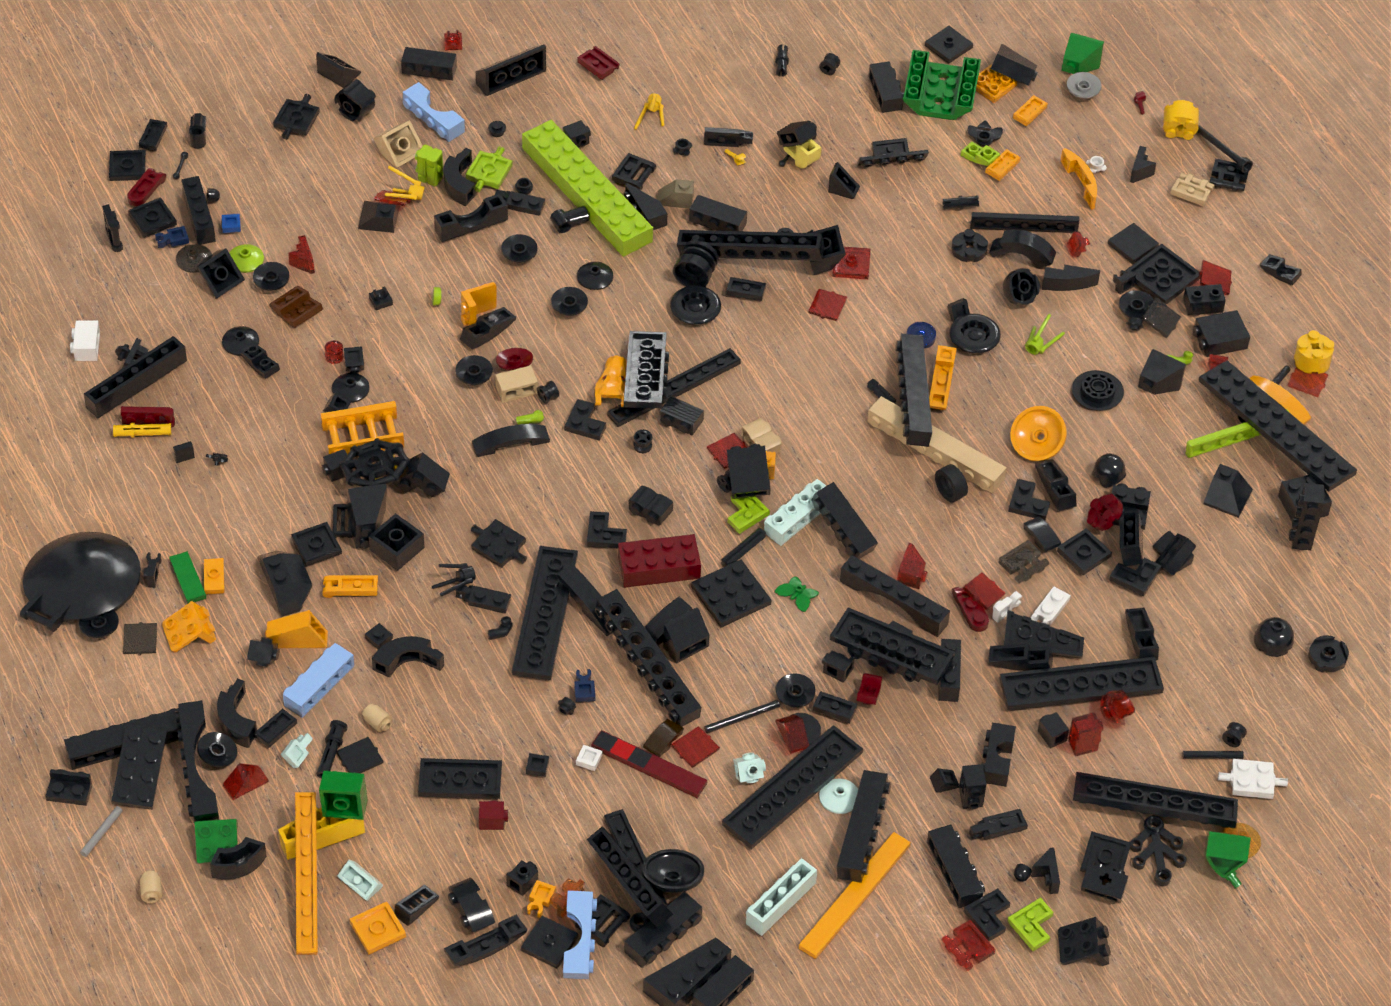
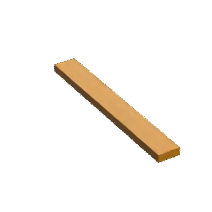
M295 792L296 955L318 954L316 792Z
M893 832L868 862V874L863 876L862 883L852 881L802 940L798 949L817 959L907 851L911 842Z

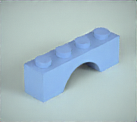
M419 82L403 91L402 102L404 107L411 110L417 118L423 120L440 137L450 142L465 132L464 119L453 110L440 112L429 106L431 104L430 91Z
M568 891L567 917L574 920L580 926L582 937L574 948L564 952L563 978L589 979V973H593L594 960H590V952L595 950V939H591V932L596 930V919H592V911H597V899H593V892Z

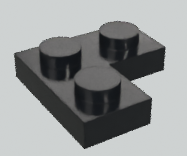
M577 399L564 426V431L600 441L606 429V422L591 418L595 410L594 403Z
M1017 479L1008 512L1031 518L1040 516L1046 521L1050 502L1033 498L1036 483Z
M590 511L587 546L618 548V543L626 542L627 529L608 528L609 512Z
M1144 557L1143 564H1140L1134 570L1118 562L1110 574L1109 581L1144 597L1161 571L1162 565Z
M997 888L964 907V912L989 942L1005 933L1006 927L996 915L1010 908V902Z

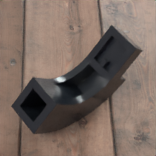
M468 148L458 153L456 158L449 156L444 164V186L446 192L453 200L463 206H466L476 196L475 183L461 175L472 163V150Z
M1024 230L1004 231L1002 238L993 240L989 251L992 257L1007 253L1022 254L1029 258L1037 269L1052 265L1056 255L1055 249L1044 238Z
M417 636L400 637L384 644L372 657V668L374 671L389 678L397 667L409 661H418L441 671L444 667V654L438 649H432L431 640Z
M237 678L234 685H230L227 693L221 691L217 701L219 724L223 733L229 736L236 744L249 748L255 738L254 733L257 731L256 721L242 717L236 712L246 693L245 681Z

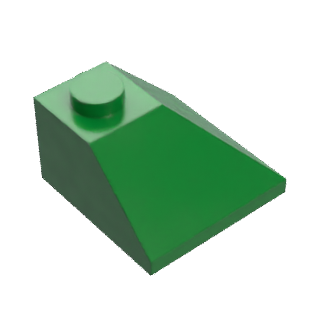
M1071 32L1061 71L1075 74L1099 69L1104 41Z

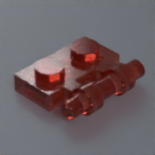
M971 920L953 930L955 938L951 939L948 935H945L941 939L945 944L946 950L949 953L952 952L957 958L956 962L967 971L973 968V964L969 961L970 959L974 958L979 964L994 955L996 951ZM961 944L967 950L964 953L958 948Z

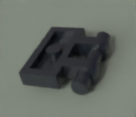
M1215 158L1211 176H1216L1218 179L1211 177L1209 183L1216 185L1217 188L1226 187L1232 189L1231 191H1244L1246 184L1239 182L1246 183L1249 172L1243 173L1240 171L1235 162ZM1223 178H1225V179H1230V180H1234V181L1232 182V181L1223 180Z

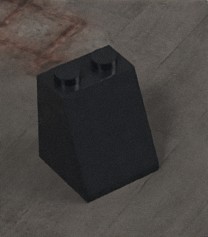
M386 484L348 489L347 513L356 549L368 548L369 535L382 524L386 511Z

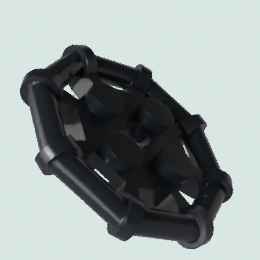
M375 438L374 441L359 446H352L345 459L339 463V469L343 472L346 483L350 486L364 487L389 484L399 481V477L404 470L410 466L411 460L406 456L401 443L395 444ZM355 468L356 470L351 473L350 469Z

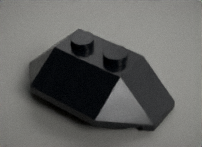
M273 551L259 555V563L281 617L300 612L312 588V582L301 556L282 551Z

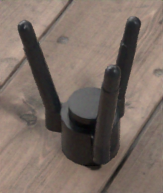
M467 563L439 564V567L460 569L456 571V578L432 585V589L461 582L440 593V596H444L466 584L473 583L476 578L474 568L468 566Z

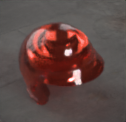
M1123 689L1106 693L1100 702L1102 716L1111 723H1119L1125 726L1124 717L1130 716L1135 712V707Z

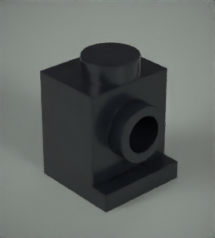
M832 650L830 653H826L822 660V664H824L823 673L844 683L853 671L854 658H847L845 655Z
M521 860L511 872L506 874L507 886L522 896L538 880V868L531 861L526 863Z

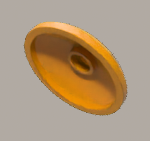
M1033 406L1022 411L1014 420L1010 432L1011 442L1017 453L1027 460L1037 462L1048 460L1058 454L1064 446L1067 436L1066 424L1063 418L1054 409L1046 406ZM1044 434V438L1039 440V435Z

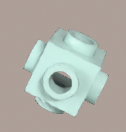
M745 753L741 758L733 759L736 779L738 781L755 783L759 781V778H764L763 771H766L765 762L757 754Z

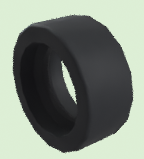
M949 464L936 471L935 482L937 488L947 501L953 503L967 495L968 485L966 479L955 465Z

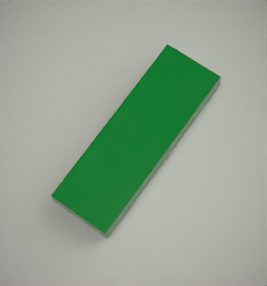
M188 551L170 556L169 561L187 604L191 601L198 602L206 599L205 591Z

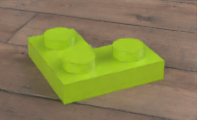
M731 496V502L740 510L727 519L728 523L739 534L770 515V510L757 497L732 499Z
M1040 897L1009 916L1007 922L1029 948L1035 951L1050 941V936L1040 924L1053 917L1054 912Z

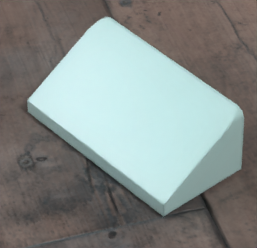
M348 860L337 875L339 879L366 901L383 887L381 882L352 860Z

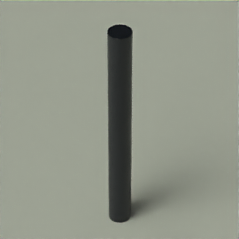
M774 700L704 726L705 732L710 733L779 708L780 703L778 700Z

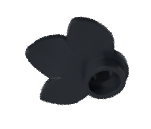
M983 121L978 127L968 126V134L975 139L978 145L983 147L989 146L994 140L1000 139L1003 133L1002 127L992 129L987 121Z

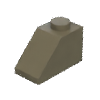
M674 180L658 190L657 200L663 206L690 208L693 204L694 181Z

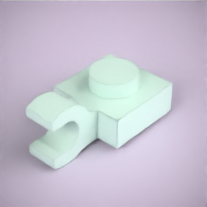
M308 733L304 736L302 734L299 735L297 739L289 742L281 756L293 768H298L309 754L305 748L313 738Z

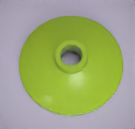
M239 245L229 252L241 273L253 272L264 262L262 250L254 245Z

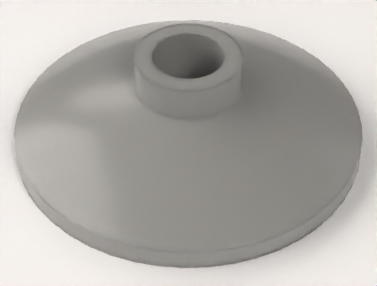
M1078 72L1068 78L1067 89L1076 97L1092 98L1101 91V81L1091 73Z

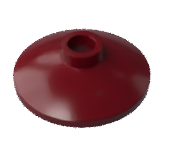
M524 348L506 349L496 357L497 365L505 370L527 367L533 362V354Z

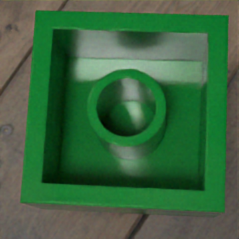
M323 771L319 787L322 816L364 820L368 803L365 774Z

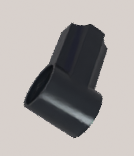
M195 113L191 116L190 144L195 149L203 148L206 145V116H203L201 113Z
M581 206L566 212L562 209L556 210L551 214L550 219L559 233H566L572 226L589 221V215L586 207Z

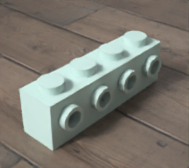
M816 479L814 482L807 484L799 494H795L786 505L783 504L775 514L768 516L764 522L766 535L782 546L821 514L814 508L811 499L815 492L826 485Z
M801 858L768 891L764 892L760 899L747 909L746 924L762 936L816 884L817 869Z

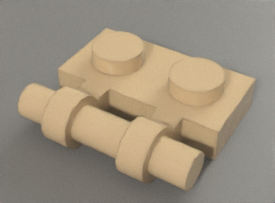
M1181 173L1171 189V195L1204 206L1215 185L1209 183V180L1195 178L1190 173L1188 175Z

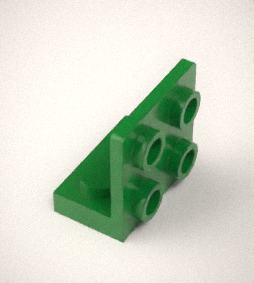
M237 819L194 822L197 863L211 862L218 847L231 848L238 845Z

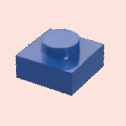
M240 214L222 215L223 233L241 232Z

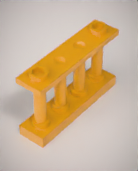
M395 401L320 413L323 431L329 430L332 444L328 445L329 454L344 449L348 455L352 446H359L374 441L375 438L395 444L401 443L404 447L403 432L396 433L393 419H397ZM386 421L389 435L377 436L374 422ZM367 424L370 438L359 440L356 425ZM348 427L351 441L340 443L337 429Z

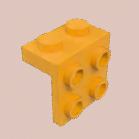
M495 282L461 292V321L464 326L476 323L477 314L497 307V286Z
M191 601L163 621L162 626L171 651L178 652L198 637L210 644L217 640L214 634L215 628L209 620L210 614L204 606L201 607Z

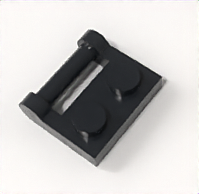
M628 153L612 175V181L622 185L629 183L642 190L646 179L656 170V164ZM641 167L645 168L638 180H633Z
M103 205L105 229L112 250L120 252L123 250V244L119 236V221L115 211H111L110 205Z
M600 894L597 898V911H592V919H596V930L591 932V938L595 939L600 946L605 947L609 943V938L622 923L630 919V914ZM613 913L617 915V918L610 924V926L604 931L603 934L599 932L600 928L607 922V920L613 915ZM575 923V927L581 930L580 926Z

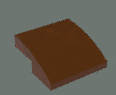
M298 285L269 304L278 316L294 328L323 310L322 304L312 299L309 291Z

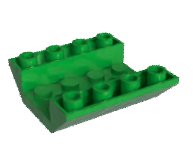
M912 50L903 101L918 115L955 120L971 112L981 59L964 57L961 67L929 62L930 52Z

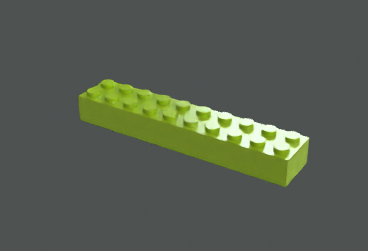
M552 119L522 133V149L577 208L581 206L586 207L589 221L623 257L653 242V227Z

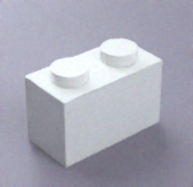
M98 320L76 321L75 328H72V339H74V342L70 343V352L74 353L75 361H97L100 340Z

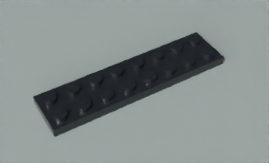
M547 546L539 547L512 675L544 680L552 679L570 590L557 578V573L571 564L576 567L577 550Z
M1155 656L1002 673L999 678L1008 711L1159 694L1164 691Z
M833 725L722 820V826L752 850L863 753V748Z
M1076 772L1073 801L1083 804H1095L1101 807L1119 808L1124 811H1136L1142 814L1178 818L1183 821L1189 820L1202 824L1219 825L1224 828H1236L1238 799Z

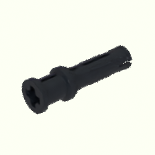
M340 720L330 722L331 729L325 737L326 747L316 772L317 776L321 779L323 771H331L337 749L343 744V734L348 729L347 724Z

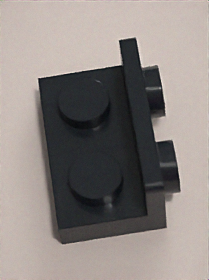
M51 769L46 801L87 806L92 789L91 775L84 772Z

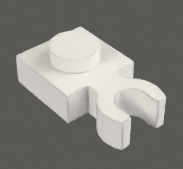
M1015 591L1010 597L1007 596L1002 601L996 602L993 606L992 619L997 623L1007 616L1008 610L1012 611L1013 608L1021 604L1019 599L1022 598V595Z

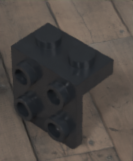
M1096 917L1060 927L1058 929L1060 962L1063 965L1093 957L1101 966L1109 965L1111 951L1107 941L1109 937L1107 926L1103 925Z

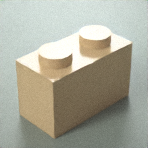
M531 366L495 374L496 389L502 403L538 394V381Z

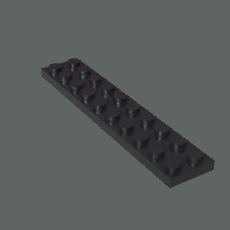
M1228 360L1199 377V382L1249 423L1309 476L1317 480L1320 485H1324V489L1328 492L1356 475L1357 469Z

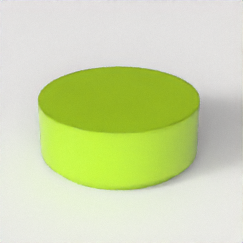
M433 287V305L439 306L441 304L440 287Z

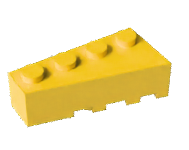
M316 807L317 850L365 833L364 820L323 817L322 809ZM295 820L278 829L280 846L287 860L295 858Z

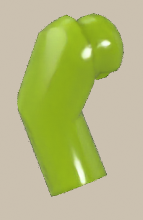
M1185 351L1181 357L1167 355L1186 365L1193 361V353L1190 351Z
M536 410L532 414L516 417L518 425L539 424L544 420L543 412L540 410Z

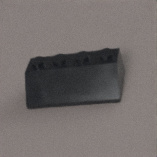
M545 44L532 47L475 71L477 86L485 96H489L546 72Z

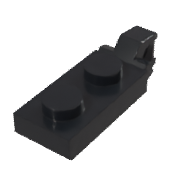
M705 127L704 145L739 147V145L753 143V132L740 129Z
M496 190L495 195H502L510 210L540 216L545 205V198L513 191Z
M464 585L456 589V598L464 599L469 606L505 614L511 601V594L469 585L468 587Z
M1016 809L982 818L978 825L970 826L969 834L972 840L982 837L990 839L1027 830L1028 824L1021 809Z

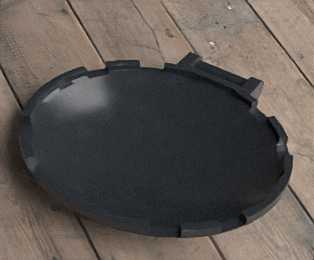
M101 532L73 533L48 543L31 558L24 571L23 589L29 602L22 608L20 617L26 620L31 619L46 626L48 630L55 632L64 621L70 622L71 619H82V622L99 618L98 615L108 611L110 613L114 612L132 597L139 585L141 565L136 552L122 539ZM35 612H38V613H40V614H42V615H44V616H46V617H49V618H51V619L45 618V617H43V616H41V615H39V614H37V613H35Z

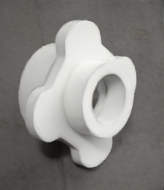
M1093 156L1086 162L1092 173L1105 171L1107 168L1104 165V159L1099 156Z

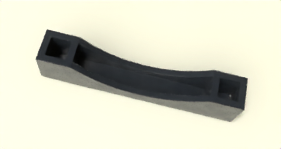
M851 555L841 567L840 582L856 591L872 592L889 599L906 611L922 629L938 637L947 627L950 610L857 557Z
M203 701L178 704L179 711L175 712L176 723H181V730H177L179 742L184 744V748L180 749L182 761L186 760L187 766L183 767L184 780L188 779L189 786H185L186 796L191 798L192 802L191 805H188L189 817H194V822L219 820L216 793L204 783L195 765L196 746L202 732L206 728Z

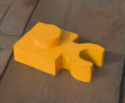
M537 880L529 896L531 903L527 906V914L530 915L533 909H537V917L541 918L543 906H550L556 892V886Z

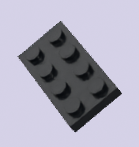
M126 724L112 795V804L153 810L167 730Z
M421 758L418 797L500 799L502 760Z

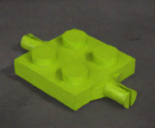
M499 146L495 153L479 151L466 173V179L477 182L475 185L476 192L477 190L480 192L484 185L496 189L500 188L513 166V160L502 157L505 151L503 147Z

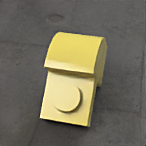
M812 139L802 145L784 147V151L795 159V165L802 169L819 160L821 156V147Z

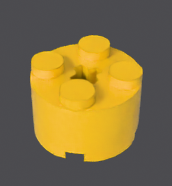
M1185 100L1173 101L1172 105H1166L1163 117V130L1166 133V137L1192 139L1199 127L1198 107L1195 108L1192 102Z
M1314 330L1301 336L1297 341L1294 354L1296 367L1306 374H1312V372H1318V374L1325 373L1331 364L1334 342Z

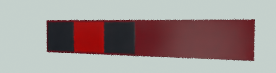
M603 730L599 732L591 744L592 748L601 750L602 754L697 799L707 785V779Z

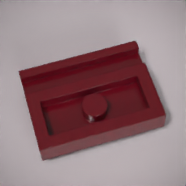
M597 46L577 57V63L601 80L613 73L615 69H619L620 66L619 62Z

